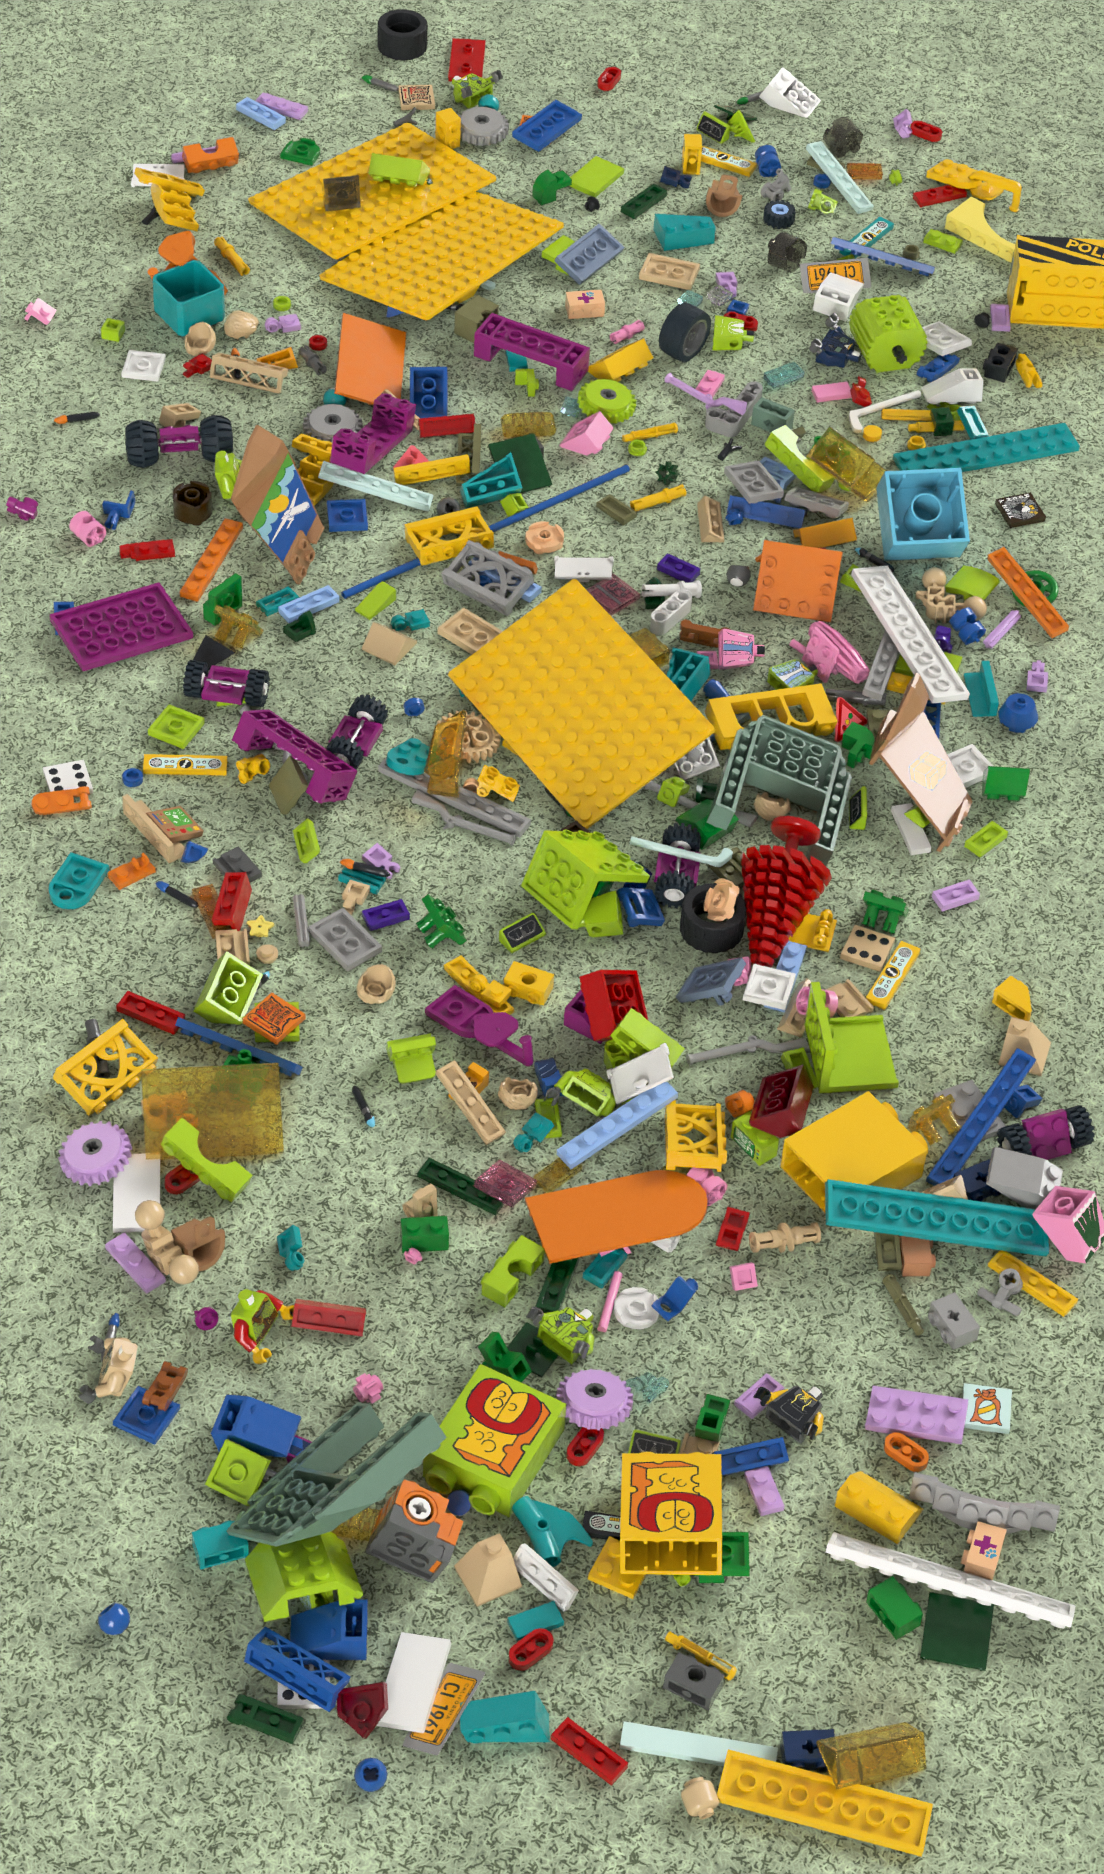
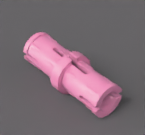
M641 320L624 325L620 330L610 334V340L617 344L627 338L630 339L634 334L643 331L645 326Z

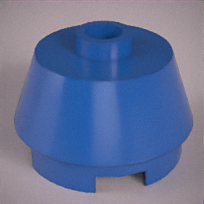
M1016 693L1010 695L998 711L1000 723L1008 727L1011 732L1024 733L1027 729L1034 727L1038 721L1035 702L1030 696Z

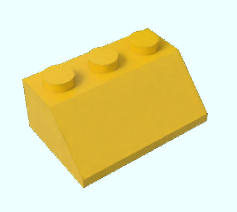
M643 338L623 346L589 365L588 372L597 379H609L619 382L622 380V375L627 377L635 373V368L641 369L649 365L647 361L653 359V356Z
M862 1471L850 1474L838 1490L835 1502L836 1508L897 1545L923 1511L922 1507Z

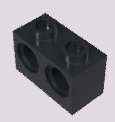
M997 342L995 348H991L988 359L984 361L982 368L985 370L984 377L1005 383L1016 362L1018 348Z

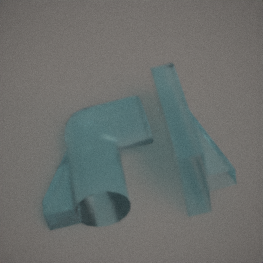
M646 1372L640 1377L626 1380V1385L630 1388L634 1386L636 1392H638L648 1384L642 1392L644 1401L648 1399L647 1404H649L667 1390L669 1380L664 1376L656 1378L651 1373Z

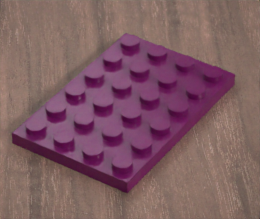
M160 582L49 614L50 622L82 672L193 639V631Z

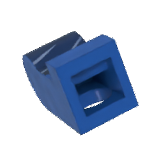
M553 1057L538 1060L534 1063L535 1073L544 1097L547 1090L554 1088V1085L562 1077Z

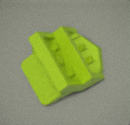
M431 1033L387 1041V1054L389 1061H393L399 1083H412L435 1077L436 1071L432 1054L436 1047V1041L434 1036L431 1037Z

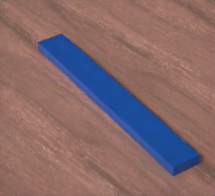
M1019 1048L1015 1050L929 1173L926 1182L935 1186L952 1179L954 1173L961 1171L1035 1064L1036 1058Z

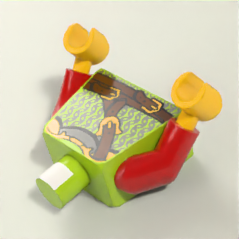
M245 1289L238 1294L239 1302L231 1312L234 1338L245 1350L253 1353V1361L256 1364H263L267 1362L265 1358H270L272 1353L268 1348L259 1350L258 1347L279 1316L278 1311H280L281 1317L284 1320L293 1319L290 1311L294 1312V1305L284 1306L283 1301L262 1290L251 1291Z

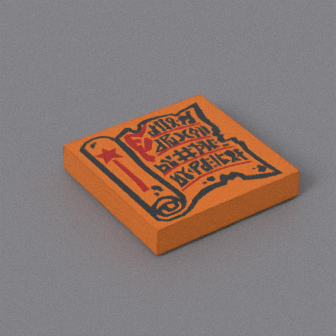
M271 992L243 1017V1024L277 1045L306 1019V1015Z

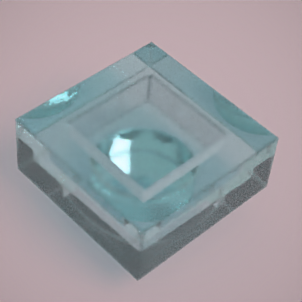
M687 290L678 298V305L685 302L698 307L703 301V296Z
M566 396L560 413L578 418L581 408H579L577 399Z

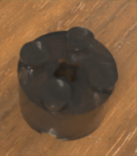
M840 117L831 123L833 126L830 129L827 128L823 134V140L838 158L844 157L849 152L857 153L861 148L860 144L863 139V133L848 117Z
M779 233L774 239H770L768 243L767 263L786 272L793 273L800 268L801 259H805L807 252L806 242L789 233Z

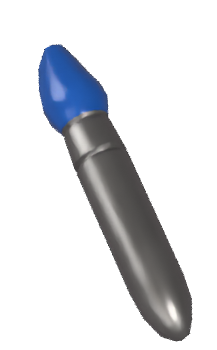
M115 1313L110 1318L105 1339L116 1337L117 1328L120 1323L118 1313ZM104 1349L101 1353V1361H103V1356L106 1349Z

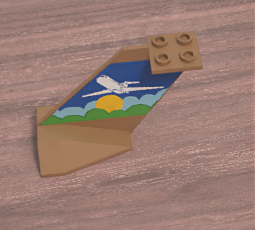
M256 425L247 442L231 500L242 519L252 527L291 574L295 583L300 585L302 579L306 576L310 563L315 557V551L310 543L317 544L324 526L283 440L261 426Z

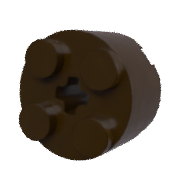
M190 481V484L184 485V483H181L174 488L173 512L175 519L186 524L199 526L212 515V495L206 484L199 481Z

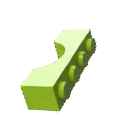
M786 425L772 431L764 445L811 491L821 493L831 487L837 474L825 462H814L804 457L797 448L798 436Z
M181 1118L164 1135L161 1146L167 1154L181 1161L184 1168L198 1175L201 1182L215 1189L222 1199H227L232 1203L249 1185L253 1175L236 1161L228 1164H216L207 1160L198 1148L199 1131L184 1118Z

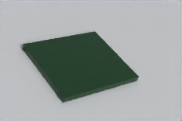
M534 433L488 444L494 463L506 457L510 452L512 453L522 485L521 493L552 485Z
M929 1592L920 1658L986 1671L994 1604L987 1606L975 1600Z

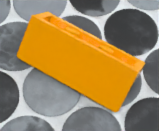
M853 517L793 530L794 537H800L801 546L823 548L857 540Z

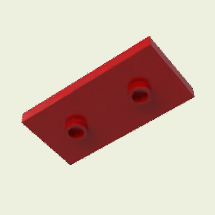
M452 38L448 81L452 82L455 76L463 78L468 74H474L482 78L486 40Z

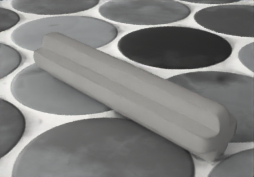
M302 894L294 895L293 904L298 945L300 947H308L310 939L305 899Z

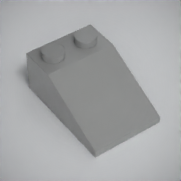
M994 1147L992 1148L986 1184L1024 1208L1036 1210L1055 1186L1061 1185L1063 1170L1046 1159Z

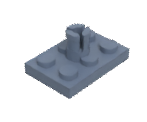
M741 957L695 967L676 995L677 1000L684 1003L713 997L719 1006L724 1005V1001L727 1003L731 1000L733 995L730 991L735 981L741 976L746 962Z

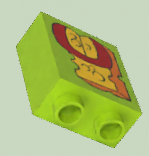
M480 1364L440 1424V1428L447 1438L440 1443L439 1449L429 1453L423 1459V1477H425L427 1484L433 1490L441 1494H449L457 1489L467 1491L470 1494V1504L480 1513L493 1515L496 1511L510 1518L513 1513L512 1506L523 1497L564 1431L566 1403Z

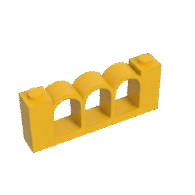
M822 684L709 699L705 709L708 721L715 728L713 734L720 750H730L736 732L741 728L744 729L738 723L735 714L749 712L751 720L757 721L763 715L761 710L775 709L780 722L809 734L813 733L814 736L830 735L834 732L837 724L836 716ZM801 705L808 722L795 720L788 707Z

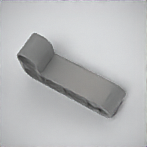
M755 381L749 382L736 398V400L747 402L746 412L743 415L730 408L728 411L718 407L708 408L706 411L705 427L712 432L727 437L737 436L752 416L754 405L762 397V384Z

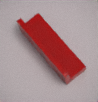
M246 872L225 873L212 917L213 925H230L232 930H241L252 892Z
M296 1299L291 1327L363 1336L367 1309Z

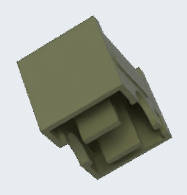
M476 295L455 312L454 334L474 343L476 330L491 313L499 315V305Z

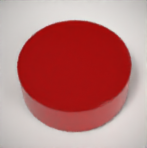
M314 335L309 339V347L315 351L324 350L327 347V338L322 335Z

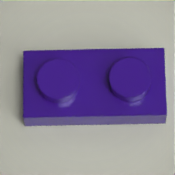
M668 553L657 564V570L685 583L693 582L700 575L701 568Z
M400 899L362 910V918L369 931L410 920V913L403 900Z

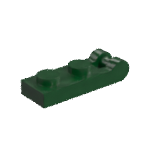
M243 1694L237 1696L234 1702V1709H231L227 1715V1720L231 1723L244 1725L290 1744H294L304 1724V1718ZM244 1710H251L249 1715L243 1713Z

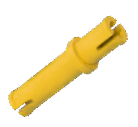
M217 237L214 240V245L221 251V255L229 260L241 276L249 274L250 268L234 251V247L228 244L224 237Z
M683 484L670 489L664 488L661 492L630 501V507L637 512L664 502L670 503L673 499L686 496V489Z

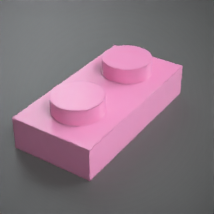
M707 370L696 390L705 395L711 394L713 398L725 380V375Z

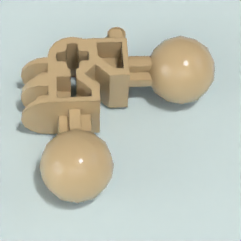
M932 567L924 572L922 583L927 591H917L915 597L923 602V605L926 607V616L935 620V624L937 620H941L943 624H946L956 613V610L960 611L966 607L972 609L977 616L976 620H980L985 616L987 605L982 598L972 596L967 598L964 603H956L955 595L944 597V586L947 578L943 570Z
M152 1200L143 1201L136 1208L135 1220L141 1228L145 1229L141 1236L151 1262L165 1275L169 1274L173 1281L178 1284L186 1285L193 1282L199 1273V1266L196 1260L189 1255H184L178 1245H174L172 1233L161 1226L165 1218L164 1209L161 1204Z

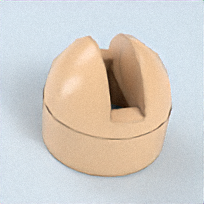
M468 778L464 782L463 788L477 794L479 782L475 778Z

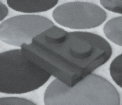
M239 846L221 854V857L218 859L213 858V865L223 876H225L226 872H246L250 883L262 877L260 869Z

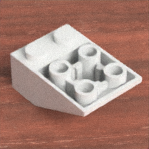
M784 68L778 72L759 96L771 107L805 118L811 114L821 101Z
M830 272L821 283L815 295L813 311L828 316L835 313L839 320L846 322L864 283Z
M977 368L957 369L921 387V391L926 401L930 404H939L940 402L975 404L976 402H982L983 378Z
M710 736L675 762L679 776L683 780L720 766Z

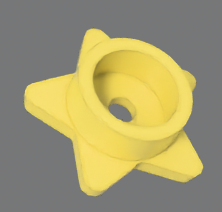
M260 915L256 920L247 921L246 923L251 928L249 935L256 937H268L269 929L274 927V923L265 921L263 915Z

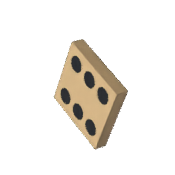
M854 925L842 950L840 959L881 972L894 945L895 938Z

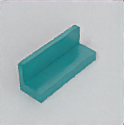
M981 661L979 672L964 673L965 685L970 693L968 698L972 716H997L999 700L990 661Z

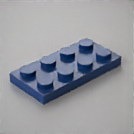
M554 100L512 131V137L539 152L581 121L582 114L560 101Z

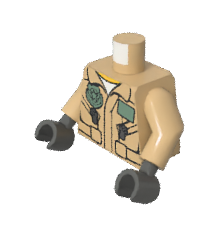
M95 1335L91 1336L90 1340L94 1342V1345L88 1346L90 1350L97 1354H101L104 1349L106 1350L103 1356L98 1386L94 1390L88 1385L81 1386L79 1391L83 1394L78 1397L85 1403L90 1404L95 1400L96 1396L98 1398L108 1395L121 1396L133 1373L138 1348L136 1344L123 1337L107 1338L103 1341Z

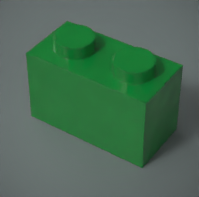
M447 1216L401 1218L400 1236L402 1253L408 1252L410 1248H415L419 1252L449 1250Z
M893 1576L868 1590L866 1603L896 1640L921 1625L923 1612L920 1605L912 1601L903 1584L898 1583Z

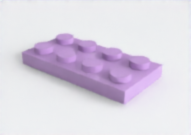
M873 1386L865 1430L887 1434L897 1432L907 1437L962 1444L969 1399Z

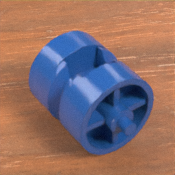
M763 145L756 150L755 159L760 174L763 177L776 176V170L781 169L776 149L771 145Z
M970 607L963 608L960 611L956 610L949 623L956 632L959 631L958 636L965 645L975 641L978 643L979 639L985 634L986 629L979 620L976 621L977 616Z

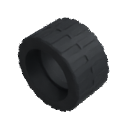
M396 9L384 13L379 18L377 27V47L379 52L387 58L405 61L419 58L427 50V20L420 13L407 9Z
M706 883L689 890L683 898L680 918L681 936L689 946L704 953L717 954L727 952L735 948L741 942V938H743L747 909L746 903L739 893L736 897L732 918L721 923L704 921L698 915L708 913L704 911L705 897L709 888L714 889L717 885L716 883Z

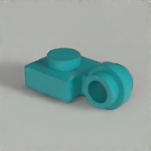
M424 609L405 613V617L395 615L390 623L392 629L396 631L404 630L406 626H409L411 631L430 627V621Z
M535 1112L522 1128L524 1134H519L515 1137L513 1142L515 1149L519 1152H528L532 1148V1141L534 1139L541 1143L554 1127L552 1121Z
M292 1225L277 1236L280 1256L286 1258V1267L294 1271L302 1268L305 1260L303 1255L297 1252V1250L303 1247L300 1229Z

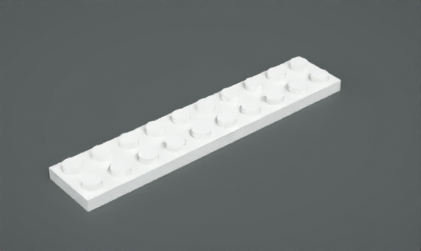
M877 566L853 569L851 576L913 674H920L932 704L968 700L969 691L889 567Z
M835 1532L832 1534L825 1553L831 1554L830 1557L839 1561H845V1559L855 1561V1565L862 1568H869L871 1566L878 1568L879 1572L885 1575H901L908 1582L918 1583L920 1581L927 1583V1586L934 1590H950L954 1596L976 1598V1601L983 1605L991 1606V1603L999 1605L1006 1612L1016 1613L1018 1611L1025 1613L1026 1617L1032 1620L1051 1621V1625L1058 1628L1071 1627L1076 1607L1072 1604Z

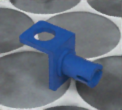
M130 491L126 504L103 501L104 514H108L107 520L104 523L106 528L110 529L111 525H113L112 529L115 530L120 517L130 518L135 505L134 491Z
M678 1276L667 1292L653 1302L651 1306L666 1321H669L684 1309L698 1290V1284L694 1279L689 1278L685 1281L681 1276ZM661 1304L667 1305L671 1312L664 1311L661 1308Z

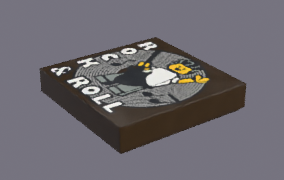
M1031 492L999 498L995 501V505L1010 528L1045 522L1046 516Z

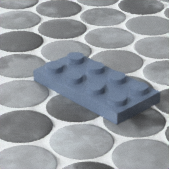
M598 224L559 254L554 261L581 285L619 255L625 247L603 226Z

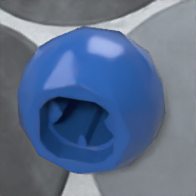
M112 1603L98 1615L100 1629L109 1635L115 1636L123 1633L130 1623L128 1609L121 1603Z
M377 1758L363 1759L355 1768V1782L364 1791H377L387 1781L388 1773L386 1766Z

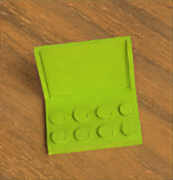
M544 830L521 886L568 927L578 929L599 881L647 883L650 875L643 870L644 868L641 865L634 863L629 855L618 850L617 845L607 841L600 832Z
M811 982L804 1026L819 1093L898 1088L899 1081L893 1065L883 1023V1015L830 1018L829 1008L825 1007V990H821L820 982Z

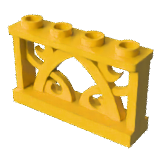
M477 506L404 524L405 539L412 547L422 566L457 557L466 546L468 540L474 543L478 542L486 549L494 547V533L484 521ZM451 533L461 534L459 538L449 541L439 539L443 535Z
M124 1019L120 1020L56 1068L53 1075L58 1085L61 1084L86 1111L88 1116H91L94 1112L96 1114L101 1113L107 1107V1102L111 1099L113 1101L118 1100L123 1095L124 1089L127 1087L133 1088L139 1083L141 1076L144 1074L149 1076L157 1068L155 1065L158 1057L129 1029V1025ZM121 1037H123L132 1048L126 1049ZM111 1048L112 1053L117 1051V1054L108 1055L105 1049ZM131 1053L139 1054L143 1058V1064L138 1067L134 1066L132 1062L138 1059L136 1057L127 1058V1055ZM98 1056L108 1061L119 1059L117 1078L105 1079L94 1077L97 1070V1063L94 1057ZM84 1065L91 1066L92 1071L89 1075H87L88 1070L83 1069ZM69 1076L82 1083L80 1089ZM87 1085L91 1086V1096L92 1092H99L100 1097L98 1099L91 1100L85 1095L84 1090Z
M676 1100L666 1105V1170H675V1166L709 1168L716 1169V1172H721L722 1164H726L725 1112H721V1103H716V1106L676 1104ZM694 1128L703 1133L706 1138L693 1143L692 1140L682 1136V1134H686Z

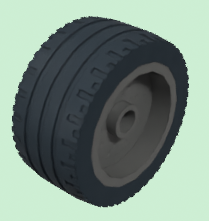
M684 302L677 305L668 314L663 323L658 341L659 348L667 355L679 361H690L701 351L708 339L711 329L710 316L692 304Z

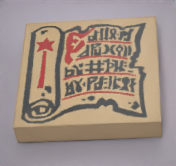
M432 85L398 86L401 110H412L414 107L417 110L435 109Z

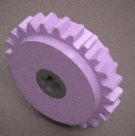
M102 1121L96 1124L90 1122V1125H81L80 1129L73 1130L74 1133L71 1136H67V1142H62L63 1149L59 1150L60 1157L58 1159L66 1177L71 1178L73 1183L79 1181L80 1185L88 1183L89 1186H92L93 1183L101 1185V1182H109L112 1177H118L117 1174L120 1171H124L123 1166L129 1164L128 1158L132 1157L130 1152L132 1146L124 1129H119L117 1124L112 1127L111 1122L103 1124Z
M600 1369L580 1370L578 1373H571V1377L566 1376L564 1382H560L559 1388H557L556 1399L566 1403L565 1418L568 1417L570 1423L574 1422L578 1427H585L589 1430L609 1429L613 1425L617 1427L619 1421L624 1423L625 1417L630 1416L633 1406L631 1388L626 1387V1381L621 1382L620 1377L614 1376L611 1372H605Z

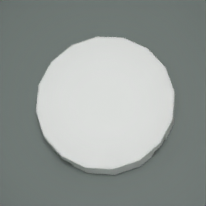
M641 1287L625 1289L614 1301L615 1317L623 1326L628 1328H648L656 1323L660 1316L651 1306L653 1302L658 1300V1297Z

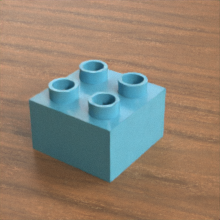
M961 468L885 471L876 487L884 561L960 557L970 542Z

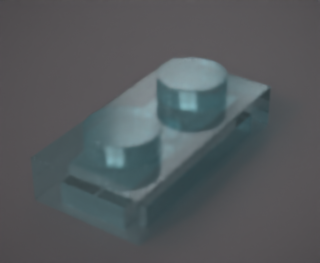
M795 362L764 372L763 379L774 389L804 378V371Z

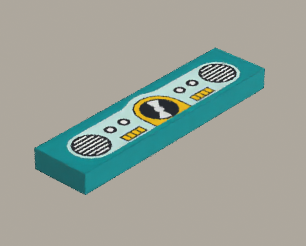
M878 217L853 237L850 242L871 247L894 228V223ZM845 248L844 251L840 250L839 253L847 256L851 254V250Z

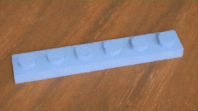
M664 1082L639 1094L558 1148V1157L570 1169H573L677 1099L678 1092L668 1082Z

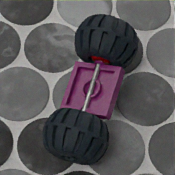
M211 415L204 418L200 422V436L198 426L185 425L177 428L167 426L159 429L160 439H158L155 424L146 420L133 421L125 428L127 459L135 467L146 468L157 463L159 459L158 447H160V453L198 451V444H201L203 458L214 463L217 452L233 453L231 422L228 418L221 415Z

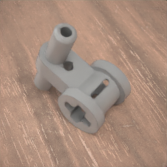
M780 168L776 170L778 178L773 183L767 182L761 189V195L764 198L768 197L770 201L773 200L774 202L775 200H782L784 196L783 190L786 192L791 191L790 180Z
M1011 1268L1005 1269L999 1276L1001 1287L997 1294L981 1287L977 1295L991 1302L993 1307L999 1310L1004 1309L1015 1316H1019L1022 1309L1007 1300L1010 1295H1016L1022 1290L1023 1282L1016 1270ZM1013 1278H1014V1279H1015V1283H1010V1284L1008 1285L1006 1281H1007V1280L1012 1281Z

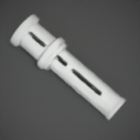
M699 580L691 583L679 581L677 584H643L641 588L649 590L641 591L643 597L671 596L680 589L689 590L695 598H700L702 594V585Z

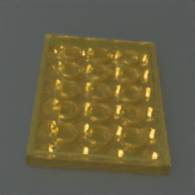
M278 1063L141 1069L146 1160L177 1159L167 1154L161 1143L164 1135L181 1118H184L199 1131L197 1144L199 1151L205 1158L284 1153Z

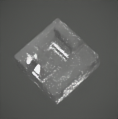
M718 285L707 292V299L711 300L712 307L718 309L719 306L726 304V302L732 299L733 293Z

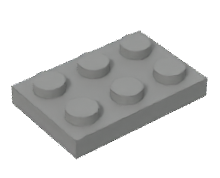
M759 460L725 466L724 474L749 504L774 500L784 496V490Z
M798 486L788 491L784 501H788L792 506L800 507L801 505L807 507L808 511L815 513L820 511L830 518L839 517L848 510L849 502Z
M344 908L308 927L309 933L347 972L382 952V946Z
M969 1080L934 1093L933 1099L958 1133L984 1095L974 1081ZM999 1116L981 1141L996 1136L997 1132H999L998 1129L1006 1126Z

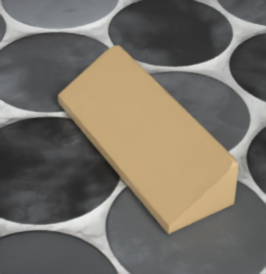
M704 496L697 503L701 542H724L720 502Z
M806 978L797 985L777 1030L802 1037L805 1031L806 1015L798 1012L796 999L803 987H810L811 981Z

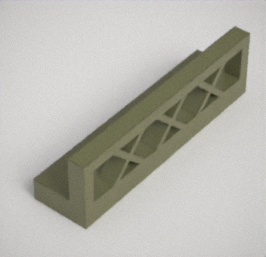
M474 424V434L459 433L458 456L463 455L462 453L467 450L472 453L469 456L470 465L472 466L470 471L472 473L457 475L456 486H462L466 482L460 480L465 475L472 478L480 473L482 424ZM462 439L473 440V442L467 445Z

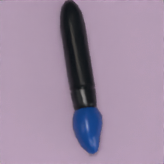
M158 881L155 883L163 893H167L192 908L199 906L193 898L170 887L166 882Z

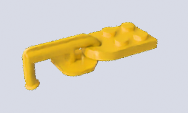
M949 159L943 160L927 171V178L957 188L969 189L973 197L982 200H993L1002 194L1004 190L1013 192L1012 204L1009 206V209L1012 212L1019 211L1022 187L1017 181L983 170L978 171L969 168L965 164L954 163Z

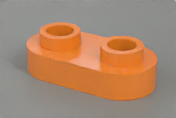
M741 1090L725 1098L726 1108L736 1118L753 1110L754 1098L751 1093Z
M894 1432L886 1437L884 1451L888 1456L913 1472L923 1471L927 1467L929 1454L923 1447L901 1433ZM892 1446H898L900 1449H894Z

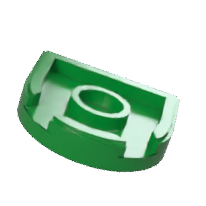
M300 138L299 141L294 142L292 140L286 144L280 153V158L313 166L320 155V147L316 145L315 141L308 138Z

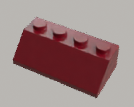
M803 1064L762 1077L749 1120L750 1126L779 1138L790 1137L802 1130L814 1088Z

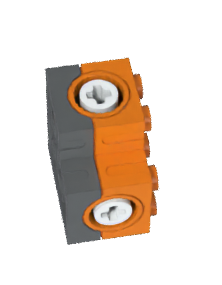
M404 1479L393 1492L392 1497L387 1500L384 1507L379 1511L364 1553L433 1583L449 1564L464 1521L456 1518L451 1513H445L449 1499L442 1497L437 1492L420 1487L414 1481Z

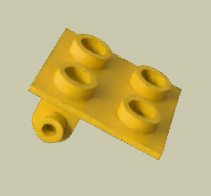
M486 765L483 766L477 780L479 782L477 794L480 797H486L493 790L513 802L520 787L512 777H506L500 774L496 768Z
M825 909L821 912L820 916L807 914L803 918V922L796 929L793 937H789V941L806 945L807 948L829 952L837 920L833 919L832 911Z

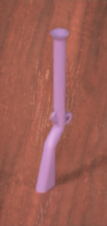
M672 373L667 374L665 377V383H671L706 403V409L725 405L741 415L746 412L747 402L726 397L713 400L711 394L705 395L673 377Z

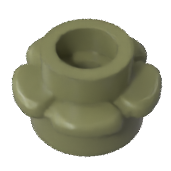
M907 245L905 250H903V255L907 259L914 260L920 256L919 248L916 245Z

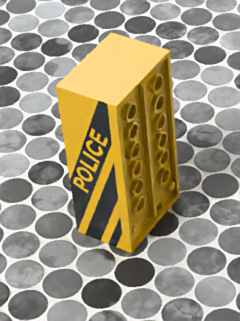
M1017 235L1007 288L1010 323L1104 329V240Z

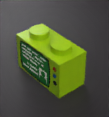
M749 1111L732 1122L731 1138L761 1166L777 1156L779 1139L772 1134L750 1126L749 1120L752 1112Z

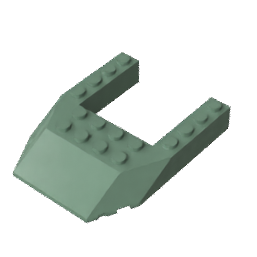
M762 715L757 721H752L746 728H741L736 732L719 779L707 823L727 830L735 813L742 786L745 782L768 793L789 799V801L802 805L807 809L817 811L815 825L820 829L821 837L816 844L808 847L806 858L810 862V858L813 856L826 866L834 851L852 779L850 772L846 771V761L841 755L842 752L839 745Z
M357 1402L248 1500L249 1508L246 1512L245 1510L240 1511L236 1520L228 1528L227 1533L231 1536L280 1546L330 1532L375 1502L384 1499L388 1490L400 1484L410 1470L419 1467L423 1459L429 1453L439 1449L440 1443L447 1437L432 1414L418 1412L348 1476L333 1474L340 1471L349 1458L358 1455L361 1452V1448L367 1442L376 1439L379 1435L378 1432L384 1428V1425L370 1404Z

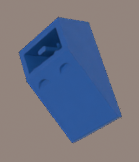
M226 1395L211 1435L219 1452L225 1439H229L259 1455L287 1457L301 1421V1416L249 1396Z
M354 1599L355 1603L341 1606L338 1601L292 1615L290 1641L321 1660H367L368 1600ZM289 1652V1658H296L295 1654Z

